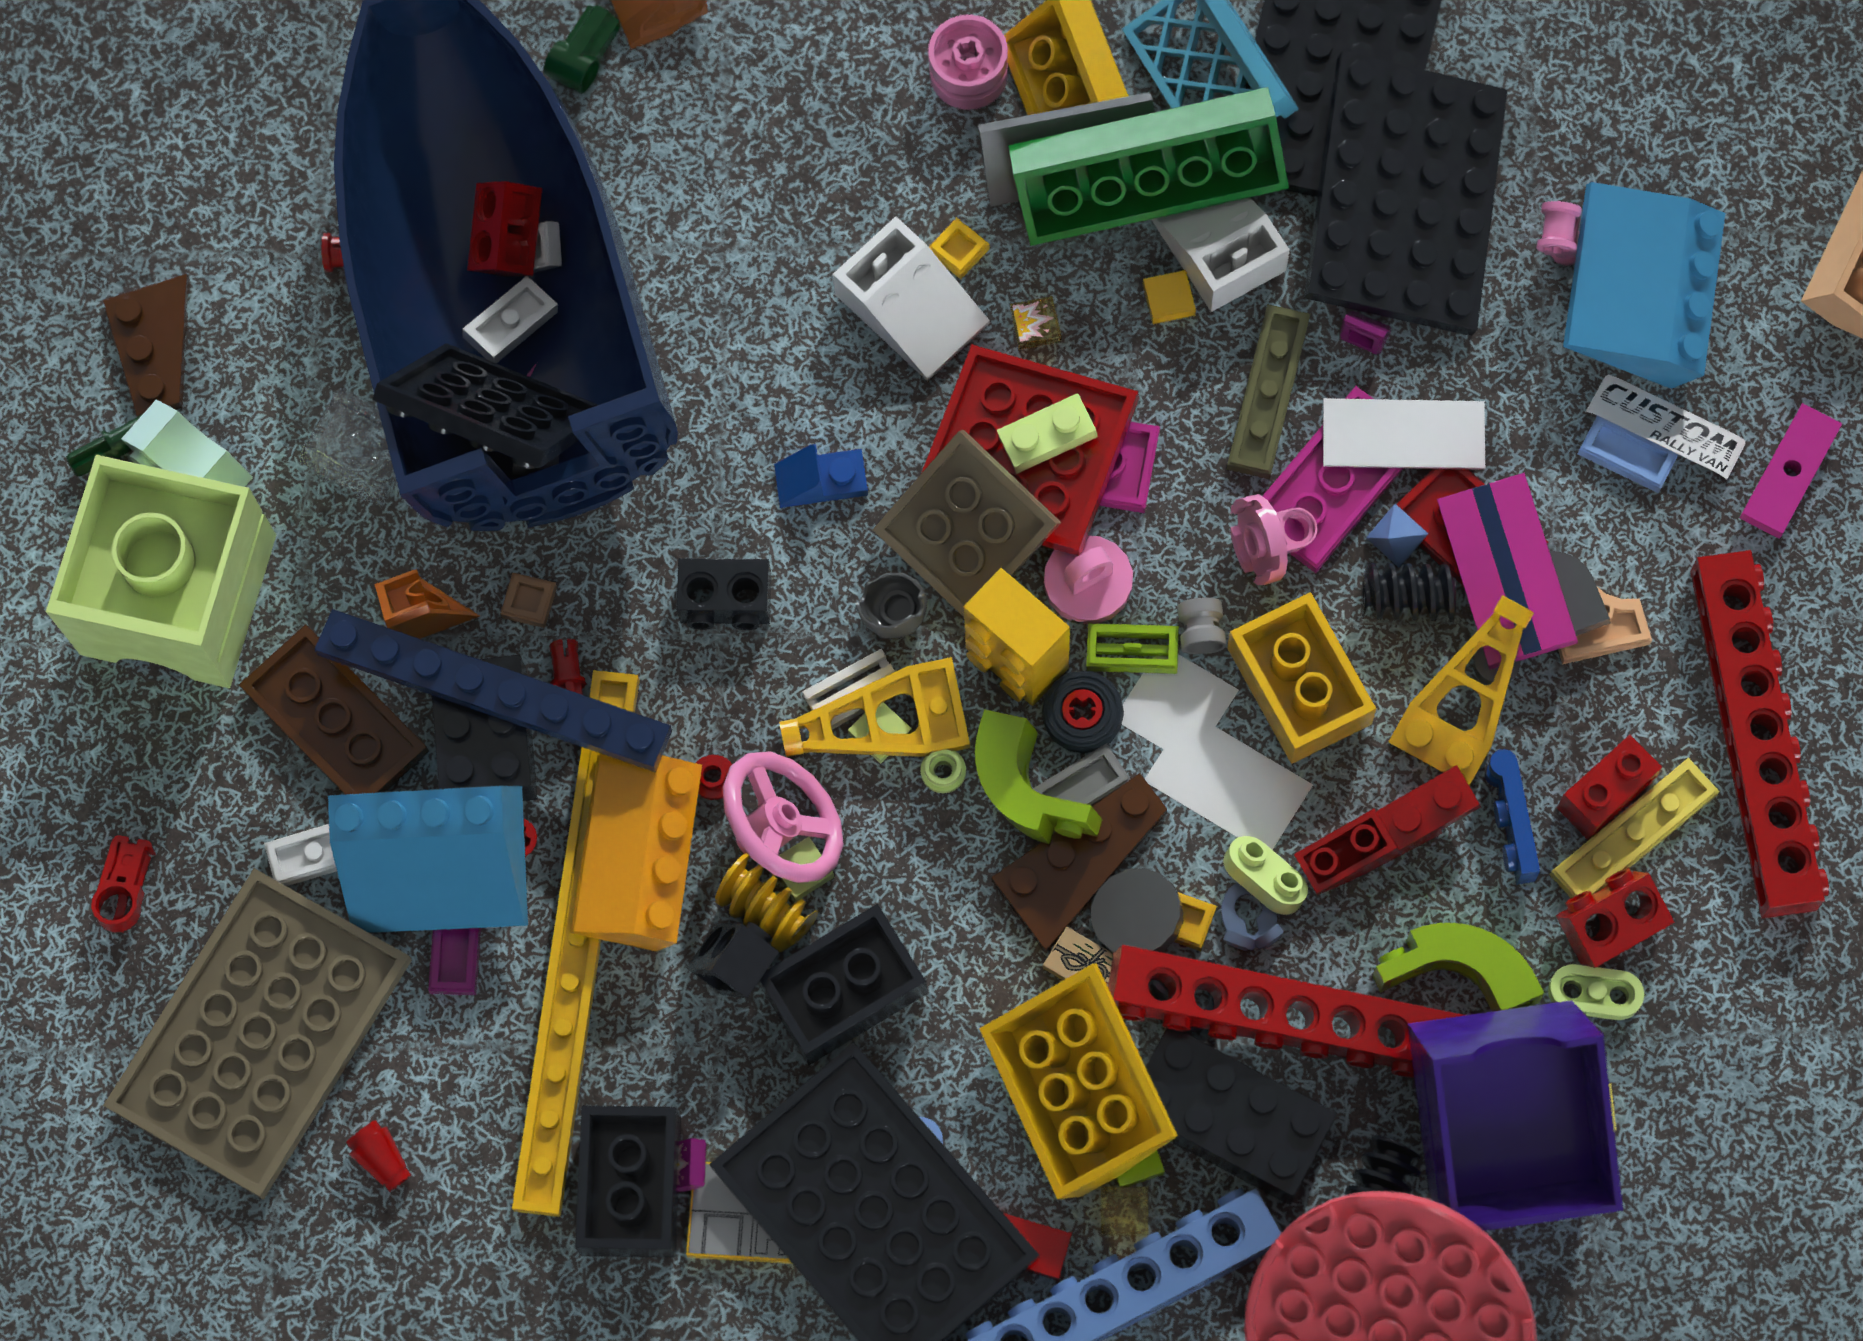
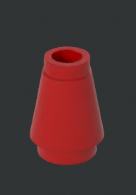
M376 1120L367 1124L346 1141L347 1146L352 1151L349 1156L380 1184L384 1185L389 1192L397 1188L412 1175L407 1169V1165L387 1126L382 1128Z

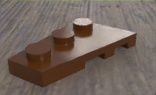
M187 274L103 300L137 417L141 414L143 415L155 400L175 410L183 408L186 359L184 357L185 331H187L188 325L187 297L190 291V278Z

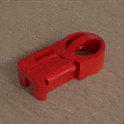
M117 835L112 839L100 882L91 904L97 922L105 930L110 932L126 931L132 928L141 916V905L145 895L142 887L151 860L149 854L156 856V852L148 840L138 839L137 844H134L127 836ZM119 894L113 920L103 918L100 912L104 901L113 895ZM129 896L132 901V907L129 913L124 916Z

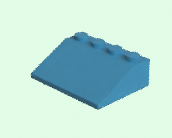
M1595 182L1586 184L1563 347L1667 388L1673 389L1704 376L1725 213L1690 198Z
M522 786L328 795L330 845L350 923L368 933L528 926Z

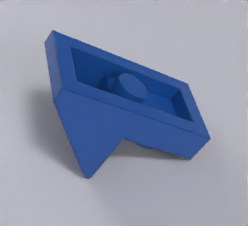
M811 444L774 464L780 508L868 496L862 449L818 455L816 444Z

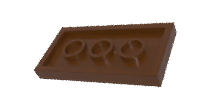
M305 624L245 678L239 686L344 795L386 792L419 762L429 750L347 665L317 655L314 649L319 637Z

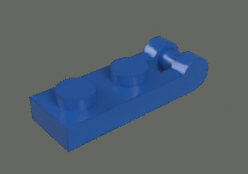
M1500 749L1492 754L1485 771V777L1490 785L1497 787L1499 800L1494 801L1493 808L1497 827H1505L1508 844L1502 847L1504 865L1507 872H1514L1517 885L1536 881L1540 873V867L1518 760L1513 752L1507 749Z

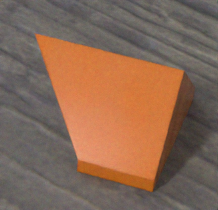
M417 569L375 584L387 628L418 639L480 617L477 613L420 578Z

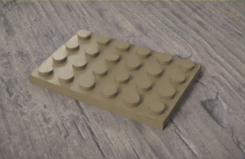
M254 868L103 1106L264 1200L412 959L404 952Z

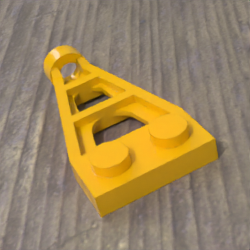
M1503 595L1494 608L1492 616L1410 702L1389 740L1390 744L1441 772H1445L1457 765L1469 786L1472 784L1492 748L1522 633L1534 614L1531 610ZM1501 616L1517 624L1516 627L1505 629L1500 623ZM1483 646H1490L1501 655L1500 666L1494 681L1489 685H1483L1465 673L1466 665L1477 650ZM1457 686H1467L1475 690L1481 699L1477 723L1472 729L1466 731L1442 720L1437 713L1439 702L1451 689Z
M952 657L906 666L802 716L779 722L786 757L810 752L925 757L936 751L946 749L958 751L970 748ZM900 694L911 696L914 700L918 717L917 729L910 734L887 733L878 726L876 720V711L879 705ZM854 709L864 710L869 727V732L865 737L839 739L833 734L831 722L835 716ZM806 728L809 731V738L807 741L802 742L799 729Z

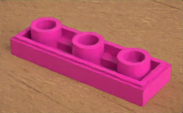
M1802 403L1745 506L1740 519L1780 539L1843 423ZM1784 469L1793 470L1796 473V476L1792 477L1787 475L1784 472Z

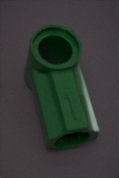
M588 5L566 40L557 41L550 49L543 66L544 75L581 94L587 92L596 79L601 57L621 28L620 21L607 9L599 5Z

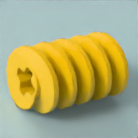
M746 853L738 858L724 875L717 890L715 902L721 907L730 904L729 914L732 917L739 918L744 916L743 924L745 926L748 922L759 926L773 938L771 946L779 951V953L796 944L808 932L818 916V911L815 910L806 917H803L801 913L806 901L800 899L790 906L787 902L792 890L787 887L778 894L774 893L773 890L778 878L773 875L762 883L759 879L764 867L759 864L750 871L745 869L750 855Z

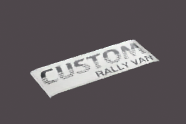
M1611 375L1604 377L1586 412L1602 417L1712 470L1726 480L1745 446V440L1738 435Z

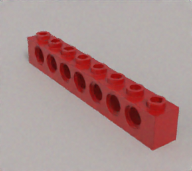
M1751 550L1697 557L1690 573L1761 919L1817 911L1825 901L1824 896L1829 894V883L1826 871L1818 869L1815 852H1818L1820 847L1819 835L1815 824L1809 825L1806 808L1810 806V793L1807 782L1799 779L1797 764L1801 761L1800 745L1796 736H1790L1787 722L1792 716L1791 702L1787 693H1781L1778 677L1782 676V660L1777 649L1772 650L1769 634L1773 632V618L1770 608L1768 606L1763 607L1760 591L1764 590L1762 567L1760 564H1754ZM1735 596L1739 598L1744 605V609L1734 610L1729 608L1725 604L1723 597ZM1736 638L1747 640L1751 644L1753 652L1742 653L1734 647L1732 640ZM1751 681L1756 683L1760 687L1762 695L1756 697L1748 695L1742 689L1741 682ZM1754 724L1763 725L1769 730L1771 739L1760 740L1752 734L1750 726ZM1759 769H1773L1779 775L1780 783L1769 784L1765 782L1760 776ZM1775 811L1784 814L1789 821V828L1781 829L1774 826L1769 819L1768 813ZM1789 856L1793 858L1798 864L1799 872L1788 873L1779 866L1778 857Z
M1123 944L1113 954L1108 989L1124 1020L1142 1022L1145 1020V1017L1163 1020L1162 1026L1172 1030L1189 1031L1191 1026L1208 1029V1035L1216 1039L1236 1040L1237 1036L1255 1039L1254 1045L1261 1048L1280 1050L1283 1045L1300 1048V1054L1305 1057L1327 1059L1328 1054L1345 1057V1063L1353 1067L1373 1068L1374 1064L1391 1067L1392 1074L1414 1078L1408 1024L1465 1016ZM1158 980L1167 987L1169 993L1167 1001H1159L1150 994L1148 988L1149 981ZM1196 990H1205L1211 994L1214 1000L1213 1010H1204L1197 1005L1194 996ZM1242 999H1250L1257 1004L1260 1011L1258 1020L1249 1019L1242 1013L1240 1006ZM1288 1008L1297 1009L1302 1013L1305 1019L1304 1029H1296L1289 1024L1286 1017ZM1334 1017L1341 1018L1348 1023L1350 1027L1349 1039L1341 1038L1334 1032L1332 1027ZM1379 1027H1386L1392 1031L1396 1041L1394 1048L1386 1047L1380 1042L1378 1038Z

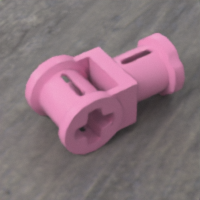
M1562 201L1542 203L1541 213L1545 215L1542 239L1537 240L1536 249L1545 255L1553 257L1557 264L1564 266L1573 265L1576 259L1582 208L1576 204Z

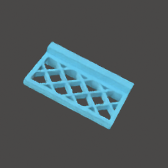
M1161 0L1122 28L1171 109L1182 106L1186 89L1205 91L1203 101L1213 99L1214 92L1234 95L1265 87L1269 89L1276 117L1281 115L1286 119L1299 109L1230 0H1196L1198 5L1194 21L1175 19L1178 5L1184 0ZM1204 15L1207 17L1210 23L1203 22ZM1151 24L1163 25L1158 46L1143 45L1137 34ZM1173 27L1191 29L1186 50L1168 48ZM1201 30L1216 32L1219 36L1214 54L1195 52ZM1225 48L1228 50L1231 56L1224 55ZM1149 53L1156 54L1155 61H1153ZM1165 56L1184 58L1179 79L1165 78L1161 74ZM1193 59L1212 62L1207 83L1188 81ZM1222 63L1237 65L1240 69L1236 87L1216 85ZM1246 81L1252 89H1245ZM1170 86L1177 87L1175 94L1171 90Z

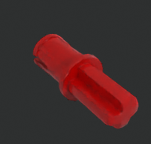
M567 639L566 657L564 656L563 640L553 641L549 645L554 679L551 680L550 684L583 695L582 689L586 686V679L580 673L578 641Z

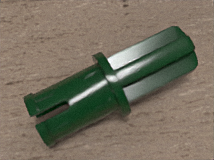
M142 414L108 433L105 430L101 431L102 437L69 453L66 456V460L74 475L81 477L89 473L96 455L121 460V456L130 452L132 449L121 438L137 422Z

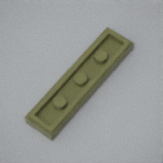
M1267 304L1227 470L1265 479L1271 478L1310 319L1309 313Z

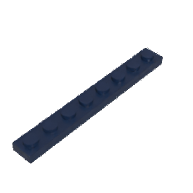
M332 609L314 649L318 656L653 772L657 770L672 733V728L669 724Z

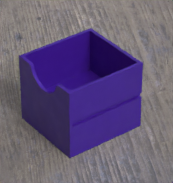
M1572 1000L1408 1024L1428 1192L1434 1202L1460 1213L1483 1231L1623 1211L1604 1036Z

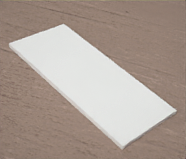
M1324 398L1323 467L1485 470L1484 401Z

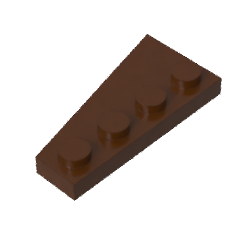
M1140 773L1092 806L1103 819L1097 837L1082 833L1080 839H1075L1055 832L1052 834L1050 844L1041 842L991 877L992 883L1045 954L1056 943V940L1063 933L1066 926L1068 927L1081 914L1098 889L1113 876V873L1125 859L1135 851L1166 815V806Z

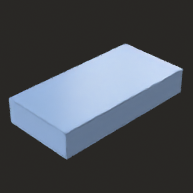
M1599 416L1593 422L1578 452V455L1657 493L1660 492L1678 457V454Z

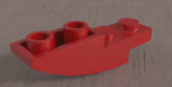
M1456 765L1376 811L1374 808L1298 851L1294 856L1315 893L1319 895L1354 880L1442 834L1444 828L1481 808V805Z

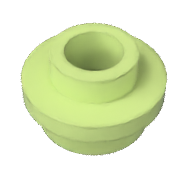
M946 749L932 752L929 756H925L921 763V778L924 784L934 792H953L965 780L966 765L962 756L955 750ZM940 765H947L952 769V773L947 778H939L935 774V769Z

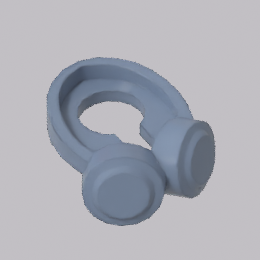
M1239 883L1234 884L1228 889L1222 901L1221 917L1226 931L1223 940L1226 941L1227 945L1244 951L1253 950L1255 947L1259 950L1268 948L1278 941L1284 932L1281 926L1277 924V913L1269 910L1261 903L1262 912L1256 918L1258 932L1255 935L1247 933L1245 920L1237 915L1235 903L1240 897L1252 894Z

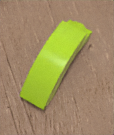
M984 709L976 736V769L985 793L1003 816L1023 834L1046 844H1050L1053 831L1075 839H1080L1082 833L1097 837L1103 819L1091 805L1043 795L1032 789L1029 780V763L1038 732L1027 718Z
M1436 923L1410 930L1406 942L1411 951L1405 952L1404 948L1400 947L1384 954L1378 959L1380 964L1375 967L1372 975L1381 993L1429 971H1453L1464 975L1478 986L1492 1012L1536 1005L1545 994L1530 965L1513 946L1489 931L1461 923Z

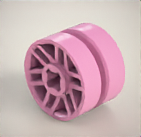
M960 15L945 21L935 30L929 42L928 54L930 81L937 96L950 106L967 110L982 108L995 101L1003 92L1008 78L1007 43L999 27L981 16Z

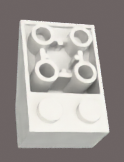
M1250 197L1151 219L1183 270H1186L1187 276L1211 312L1287 270L1290 249L1266 213Z
M894 217L833 273L835 295L927 381L990 324L987 316L927 244L897 217Z

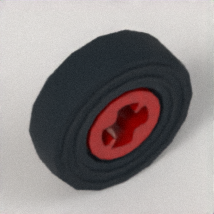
M1079 671L1068 673L1053 683L1045 695L1042 715L1045 729L1055 743L1068 751L1088 753L1095 751L1106 743L1108 745L1112 742L1121 729L1124 710L1121 695L1112 682L1098 673ZM1079 704L1084 708L1091 704L1093 706L1091 708L1092 718L1090 720L1084 717H1080L1077 720L1073 719L1072 717L1075 716L1073 707Z

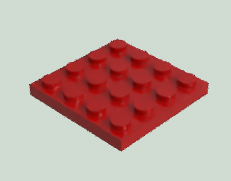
M971 344L922 472L958 431L965 430L1061 521V524L1041 546L1079 556L1083 551L1138 404V391ZM1078 393L1096 428L1098 437L1016 474L998 437L997 430Z

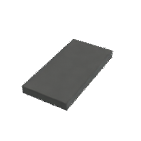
M1147 92L978 125L990 207L1019 202L1008 145L1154 113L1151 93Z

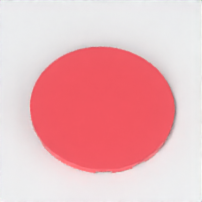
M1383 1191L1349 1194L1327 1201L1301 1215L1277 1237L1261 1260L1252 1279L1245 1309L1246 1341H1537L1535 1318L1529 1296L1516 1268L1504 1251L1480 1227L1460 1213L1429 1199L1406 1193Z

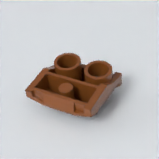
M611 0L630 50L671 35L684 25L693 22L696 18L709 13L706 0Z

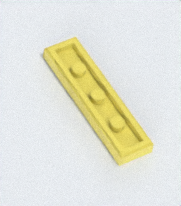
M1688 757L1553 869L1550 876L1570 898L1585 891H1591L1594 894L1607 886L1605 880L1609 876L1623 869L1631 868L1714 799L1720 791Z

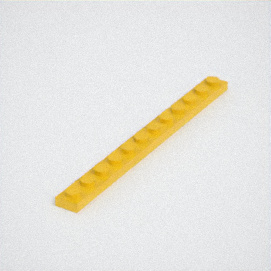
M593 670L589 697L635 713L640 682L639 676ZM581 747L512 1204L514 1212L561 1217L601 947L600 939L571 933L597 755L601 754Z

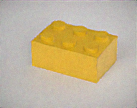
M1000 568L963 606L966 649L968 650L966 653L967 658L982 672L986 673L990 669L1002 679L1000 686L1017 702H1020L1023 698L1031 706H1034L1051 688L1053 683L1069 669L1070 626L1004 569Z
M1311 592L1230 631L1227 649L1291 764L1372 725L1376 707Z

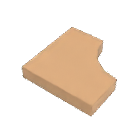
M1598 588L1611 623L1576 636L1578 644L1558 649L1562 665L1650 645L1652 638L1640 599H1620L1606 594Z

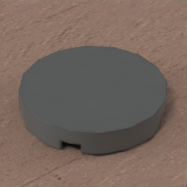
M1146 868L1126 869L1111 876L1098 889L1091 905V925L1100 943L1113 954L1122 944L1164 952L1177 939L1183 924L1182 902L1176 888L1161 873Z

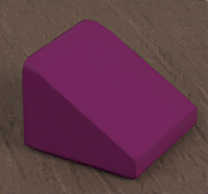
M1350 311L1343 319L1340 337L1348 343L1377 355L1381 353L1392 327L1357 311Z

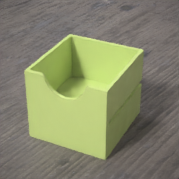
M96 455L46 613L81 656L117 663L121 659L151 662L176 670L195 681L230 688L276 534L266 516L262 514V509L248 487Z

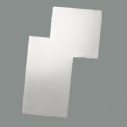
M1179 654L1177 674L1143 673L1123 703L1124 716L1122 725L1163 749L1145 777L1146 782L1234 836L1257 838L1273 850L1313 784L1216 727L1239 691L1237 688ZM1154 656L1152 659H1168V656Z

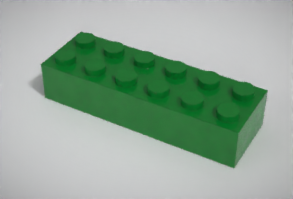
M1268 87L1008 145L1013 176L1030 246L1289 189L1276 114Z

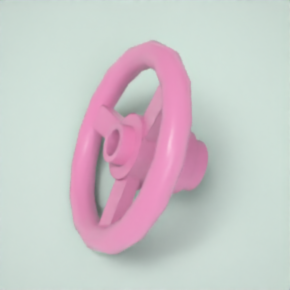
M769 751L747 753L730 766L723 784L724 811L736 838L737 845L744 854H749L750 858L773 875L796 883L819 881L837 867L844 845L841 820L831 797L813 774L793 759ZM766 770L784 775L800 787L816 807L819 817L800 815L793 803L776 796ZM747 776L758 800V808L748 816H746L743 809L741 789ZM797 835L825 839L822 855L813 863L797 864L781 858L778 853L781 847Z

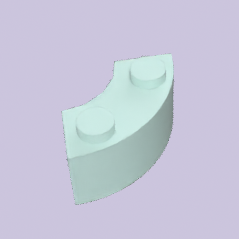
M158 400L152 403L121 438L133 450L129 458L137 464L243 487L253 478L226 449L205 436L177 410Z

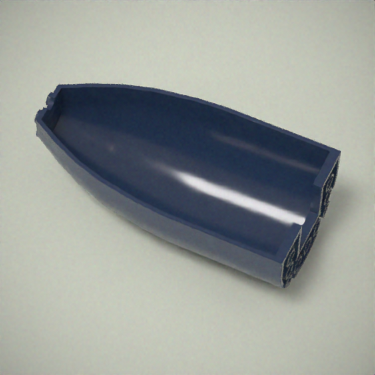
M363 0L347 57L337 110L334 176L339 241L348 294L373 391L375 392L378 382L445 343L486 359L463 338V328L526 276L503 277L467 270L476 183L508 181L542 188L539 223L546 221L559 222L562 266L528 276L558 304V313L497 362V364L527 375L535 366L530 376L531 378L598 404V406L568 416L572 432L579 441L559 454V464L539 471L535 470V472L521 476L512 475L513 462L510 456L496 450L489 452L484 451L483 448L477 449L470 445L469 439L454 433L448 435L435 432L428 427L427 422L415 417L396 416L386 410V405L376 402L400 496L427 520L445 527H449L453 521L466 522L469 524L470 531H500L504 528L505 522L526 521L527 527L549 524L586 513L620 498L634 490L633 480L641 475H654L669 459L667 449L670 445L677 443L678 431L618 222L601 178L564 104L522 44L480 0Z

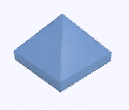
M1394 504L1366 538L1399 568L1427 537L1428 533L1397 504Z

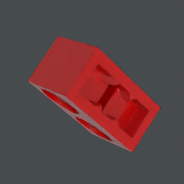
M508 181L476 183L468 271L503 277L533 276L542 188Z
M1628 735L1563 794L1557 809L1589 840L1653 784L1663 767L1631 735Z
M1630 868L1616 872L1605 880L1606 887L1594 894L1591 891H1585L1572 897L1565 903L1567 909L1555 915L1582 965L1596 968L1675 923L1649 873L1632 872ZM1632 892H1636L1640 905L1636 913L1630 916L1625 909V901ZM1596 914L1600 920V930L1597 935L1589 938L1585 925L1588 918Z

